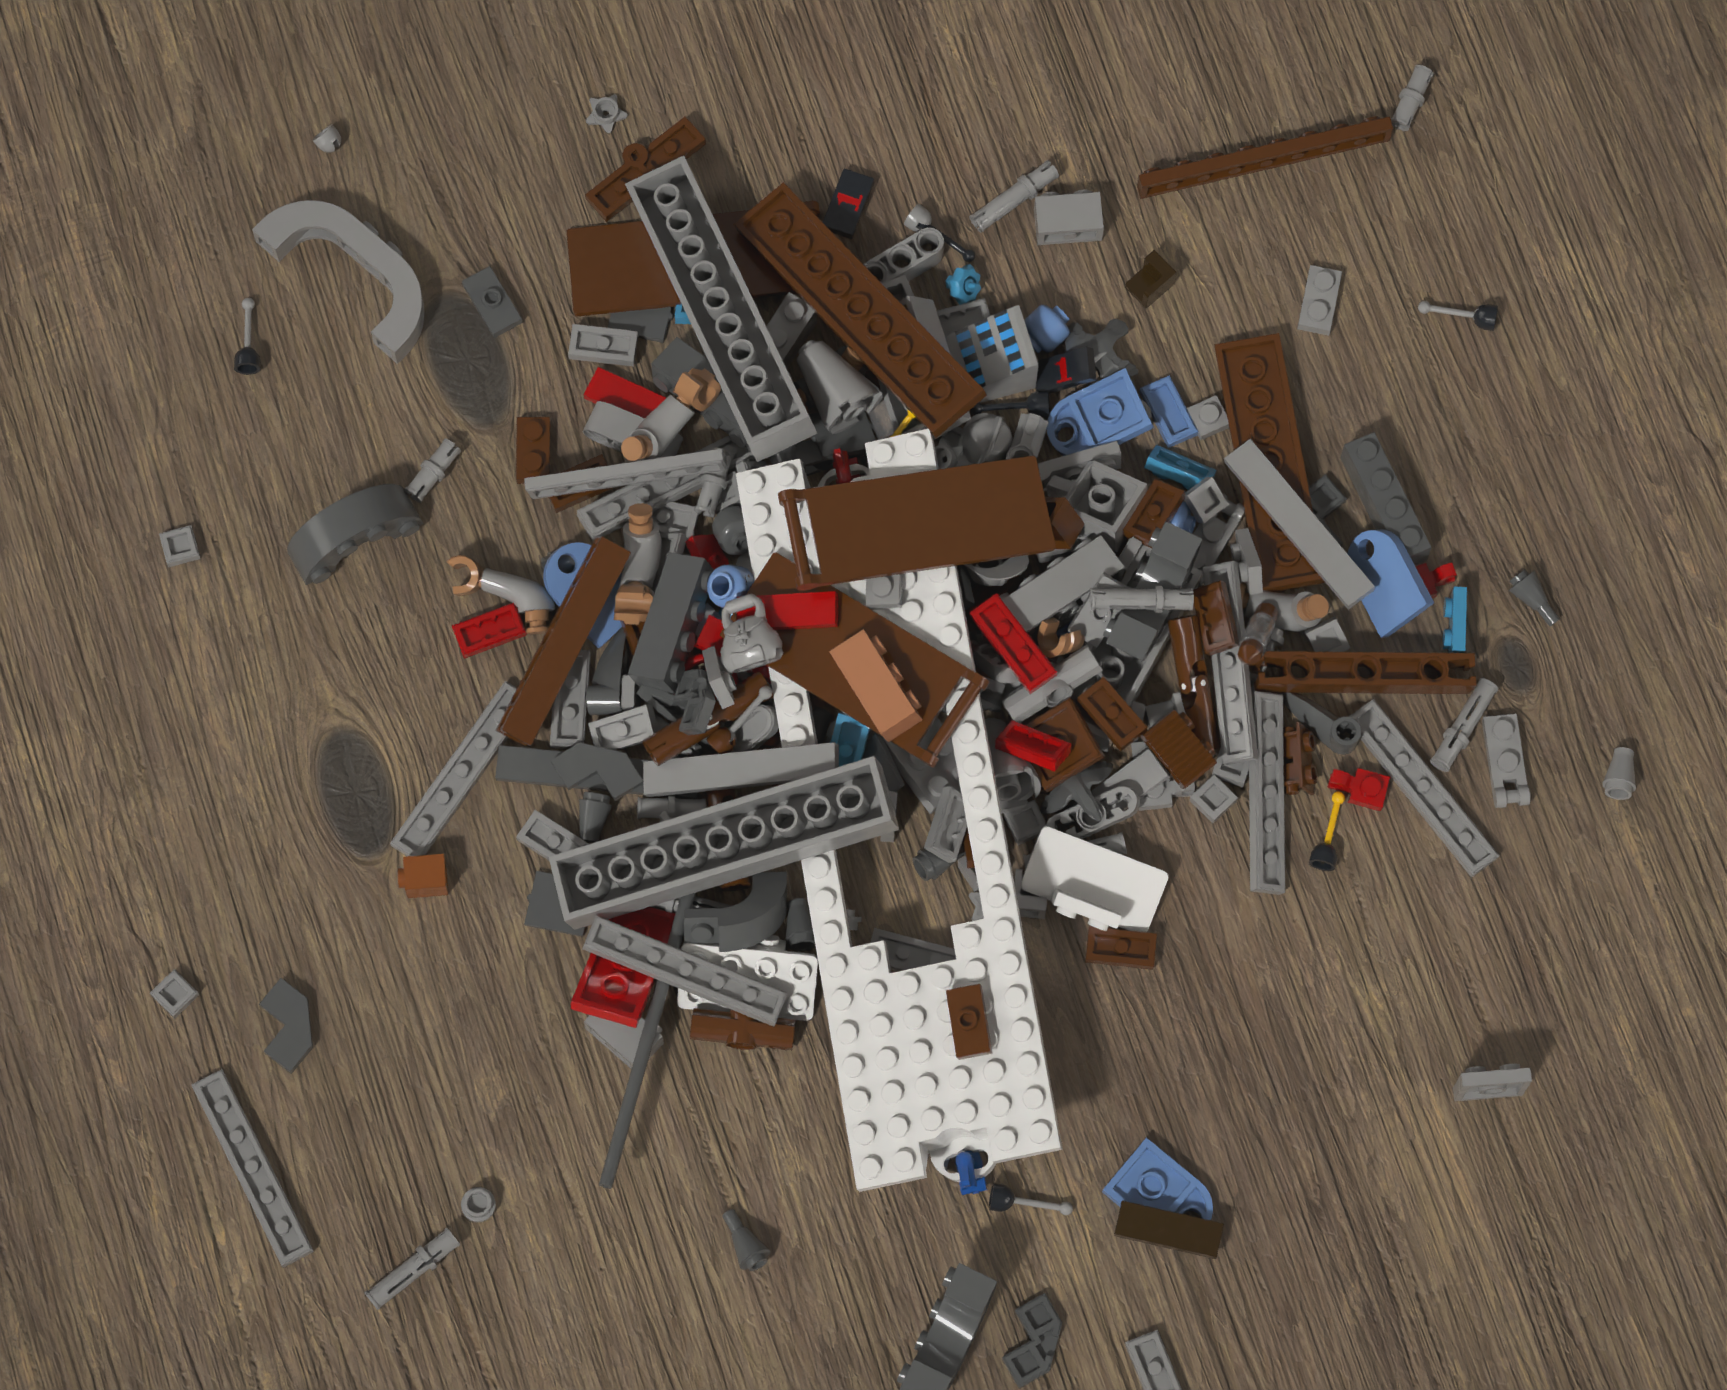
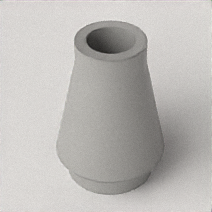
M1626 747L1614 749L1613 758L1602 783L1606 796L1616 800H1626L1631 798L1632 792L1636 790L1633 750Z

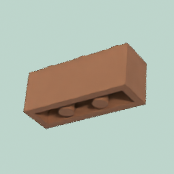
M863 629L829 651L876 728L888 742L923 720L917 711L922 707L911 690L905 692L900 682L904 680V677L894 662L888 665L882 655L887 650L877 635L871 638Z

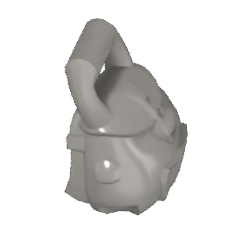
M751 593L727 601L722 610V624L725 629V637L720 651L721 662L726 670L739 673L781 659L783 655L782 640L778 632L773 630L768 624L762 600ZM756 607L754 616L744 617L735 622L730 618V614Z

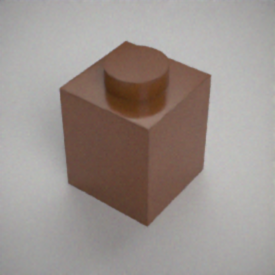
M444 854L403 857L404 868H398L399 888H405L408 898L449 895L447 862Z

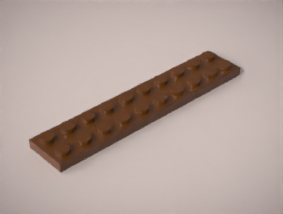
M784 182L734 223L737 231L926 429H929L935 438L940 436L987 396L984 389Z

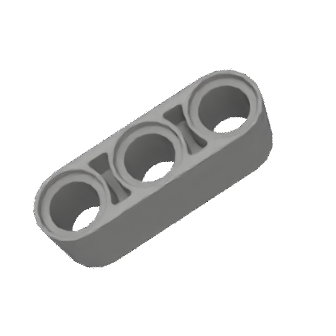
M924 228L863 265L874 276L882 279L880 283L906 275L909 282L941 262L944 238L937 229ZM931 243L937 248L933 251H925L921 246ZM897 260H905L909 265L899 268L893 263Z
M597 401L582 432L589 439L621 452L622 442L636 430L645 418L609 403ZM677 434L660 458L677 454L683 441V437L680 434Z

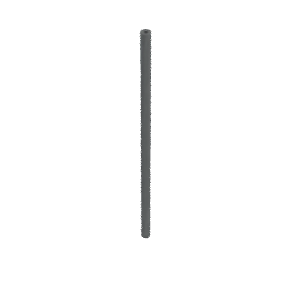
M696 893L680 897L667 942L668 945L680 949L684 936V909L692 908ZM660 980L656 981L601 1174L599 1186L612 1189L670 986Z

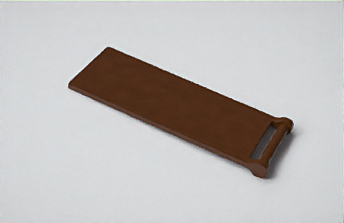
M817 201L803 202L817 217L820 215L819 203ZM749 210L712 214L752 298L787 295L789 292L798 294L734 226V223ZM643 221L570 228L567 230L573 312L576 317L674 307L681 304Z
M1035 456L808 489H786L778 493L779 504L784 507L798 575L795 578V582L799 591L811 590L824 585L1051 552L1056 547ZM806 501L821 574H811L797 508V503Z
M776 552L773 553L746 595L751 593L758 596L836 591L838 593V627L775 630L782 640L783 655L781 659L766 665L881 735L829 652L863 629L871 638L877 635L887 650L882 655L888 665L894 662L904 677V680L900 682L905 692L911 690L922 706L917 711L923 720L890 742L915 756L928 766L935 768L940 760L937 758L979 692L981 690L985 691L990 681L831 585L819 586L805 591L797 590L795 578L798 575L795 563ZM733 613L731 616L733 622L736 621V613ZM723 628L722 632L720 633V636H721L723 639H724V637H725V634H724L725 629H724V628ZM964 678L970 683L927 749L919 747L918 745L961 679Z

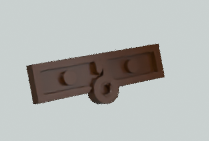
M684 116L651 142L647 149L638 143L626 146L622 153L623 165L585 194L586 200L608 222L633 202L625 183L681 156H685L687 160L706 145L705 137Z

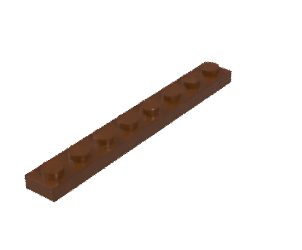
M1373 116L1359 124L1350 126L1348 124H1339L1325 132L1309 131L1300 135L1299 138L1290 140L1278 138L1269 142L1268 145L1256 148L1253 145L1244 146L1238 149L1237 152L1226 155L1214 153L1207 156L1204 160L1196 162L1184 160L1170 168H1150L1138 176L1137 190L1140 199L1388 142L1393 131L1390 116L1385 118Z

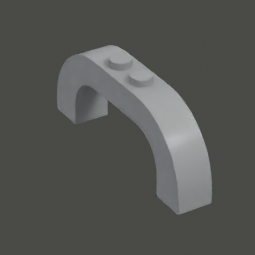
M306 200L293 202L272 211L252 229L256 243L278 262L295 246L306 240L325 239L338 245L386 286L393 295V304L389 313L371 331L374 344L397 364L412 350L421 334L425 314L419 281L413 269L401 257L403 254L400 249L391 241L385 243L378 237V231L369 222H360L351 213L337 205L323 201Z

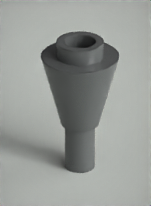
M1524 569L1509 581L1513 587L1508 591L1534 611L1537 610L1550 627L1560 620V617L1548 604V599L1535 570L1529 574Z
M734 1209L725 1212L722 1217L732 1233L731 1236L740 1269H749V1271L760 1269L767 1263L770 1250L747 1227L743 1226Z

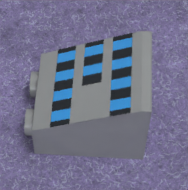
M1019 305L1003 310L945 336L951 356L986 392L987 396L980 403L1036 388L1038 362Z

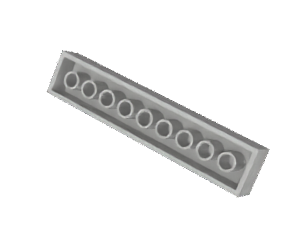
M681 156L625 183L756 461L759 462L817 434L685 156Z
M872 756L550 856L549 861L564 921L576 930L592 925L596 915L607 920L891 833L899 830L883 767Z

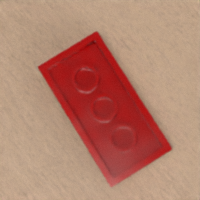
M647 907L608 920L667 944L675 914ZM591 953L571 1000V1009L637 1028L656 979Z

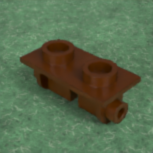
M1296 722V728H1283L1284 759L1293 758V763L1284 764V789L1287 795L1299 794L1300 788L1309 795H1314L1313 784L1317 783L1316 767L1312 764V752L1315 751L1316 746L1315 738L1307 727L1300 722Z

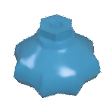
M971 264L965 265L962 268H956L953 275H949L945 281L946 288L950 289V296L955 298L959 305L975 301L978 292L981 290V275L975 271Z

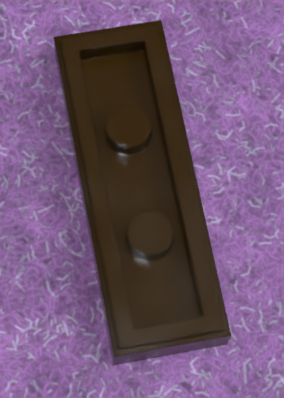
M1121 1201L1114 1236L1216 1259L1224 1223Z

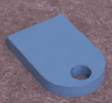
M1124 368L1059 401L1049 414L1047 434L1054 448L1062 456H1066L1117 441L1118 445L1153 429L1154 426L1127 369ZM1062 428H1073L1074 434L1070 440L1061 442L1057 439L1058 432Z
M1384 529L1368 530L1359 534L1352 541L1347 554L1375 586V590L1361 601L1381 638L1389 637L1434 604L1403 542L1394 533ZM1369 540L1374 545L1372 557L1366 552V544Z
M581 542L570 543L555 550L548 558L543 573L544 585L549 596L558 606L561 605L591 547L590 544ZM563 554L570 555L575 562L574 569L569 574L563 573L558 567V559ZM621 573L587 637L597 648L602 647L622 627L620 620H614L615 596L620 587Z
M1148 1138L1141 1143L1102 1190V1193L1119 1207L1121 1201H1127L1180 1214L1194 1211L1200 1218L1211 1220L1213 1214L1212 1198L1207 1188Z

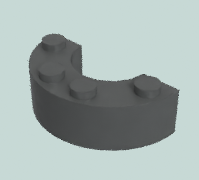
M397 484L377 485L346 496L312 517L291 538L287 547V553L305 585L312 582L317 584L328 579L331 576V572L336 570L338 562L343 557L354 553L359 545L367 541H377L384 536H391L394 539L401 535L402 537H408L417 532L424 523L402 486Z
M1165 522L1162 529L1156 527L1148 543L1149 546L1153 547L1147 564L1141 563L1134 578V581L1138 582L1136 589H1154L1155 586H1163V589H1183L1198 556L1202 538L1168 522ZM1146 609L1121 610L1118 619L1111 618L1104 631L1103 636L1108 638L1106 644L1144 661L1156 644L1173 610H1163L1162 613H1155L1154 610Z
M961 1263L958 1264L957 1268L950 1266L942 1283V1286L947 1288L943 1300L938 1298L931 1310L929 1317L934 1319V1322L929 1332L922 1330L914 1347L919 1352L912 1364L910 1365L905 1362L896 1381L902 1384L899 1390L950 1389L980 1327L998 1281Z

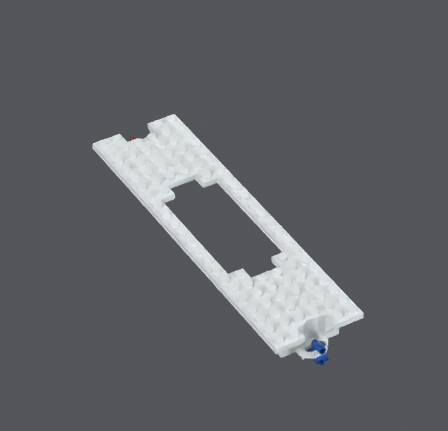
M923 429L865 443L869 468L860 465L857 457L848 459L847 451H842L840 448L834 449V469L825 474L818 487L829 486L833 480H836V484L938 470L933 435L929 429ZM800 458L736 473L754 581L775 552L795 563L784 507L779 504L778 493L786 489L800 490L811 488ZM806 501L797 503L810 571L811 574H821ZM957 566L902 574V608L871 610L976 672ZM866 579L831 584V586L866 606ZM768 667L782 748L818 744L809 691ZM964 678L961 679L945 704L947 716L970 683ZM980 692L951 735L984 919L951 926L956 959L891 973L887 944L884 940L855 947L852 946L836 849L801 860L856 1188L859 1192L927 1178L926 1167L928 1154H930L933 1165L942 1175L952 1181L959 1182L962 1195L977 1194L980 1191L987 1190L985 1176L994 1169L997 1163L1063 1150ZM981 984L993 1054L958 1060L956 1058L946 990ZM979 1151H984L988 1154V1163L984 1167ZM956 1156L957 1173H949L947 1171L949 1160Z

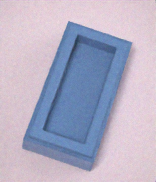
M1170 375L1140 388L1139 393L1143 401L1149 405L1151 416L1167 448L1198 435V430Z

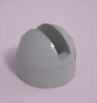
M331 124L317 134L312 141L323 152L332 153L335 151V147L339 148L341 145V136L334 125Z

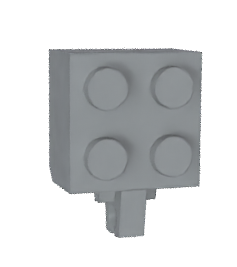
M1093 460L1088 461L1077 480L1073 479L1070 481L1054 475L1047 485V494L1049 497H1066L1085 523L1077 537L1078 539L1084 541L1090 538L1093 541L1101 535L1116 555L1126 540L1123 529L1146 494L1147 483Z

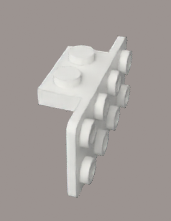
M1045 826L1039 833L1022 877L1021 888L1037 896L1046 897L1053 905L1058 906L1056 912L1075 919L1076 915L1079 914L1089 918L1088 924L1098 929L1107 931L1108 926L1116 929L1121 927L1129 931L1147 932L1168 881V874L1159 868Z
M771 935L754 946L730 952H719V943H683L681 950L786 992L787 996L778 1018L804 1021L812 1019L818 958L815 954L786 951V940H779V937ZM678 988L677 1005L682 1009L693 1010V1008L723 1012H730L731 1010Z

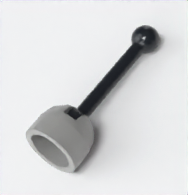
M919 203L912 209L903 224L914 232L924 228L937 229L931 225V213ZM938 230L942 234L944 242L962 254L964 261L972 262L975 259V252L973 250L964 249Z

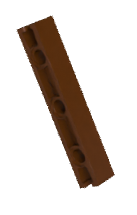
M603 536L594 539L495 731L523 746L532 745L631 554L630 551Z
M1263 651L1260 661L1253 665V671L1258 672V677L1254 682V691L1266 693L1470 694L1476 687V676H1470L1468 679L1450 678L1448 672L1449 669L1463 668V671H1469L1471 667H1475V653ZM1298 666L1302 668L1305 672V678L1293 676L1290 667ZM1260 667L1280 668V677L1265 678V672H1260ZM1357 667L1369 669L1372 678H1362L1357 672ZM1426 667L1434 669L1437 672L1438 679H1429L1424 674L1423 669Z

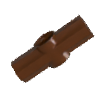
M693 1008L690 1039L726 1043L728 1047L741 1050H753L756 1047L792 1051L796 1020L778 1018L773 1027L734 1010L723 1012Z

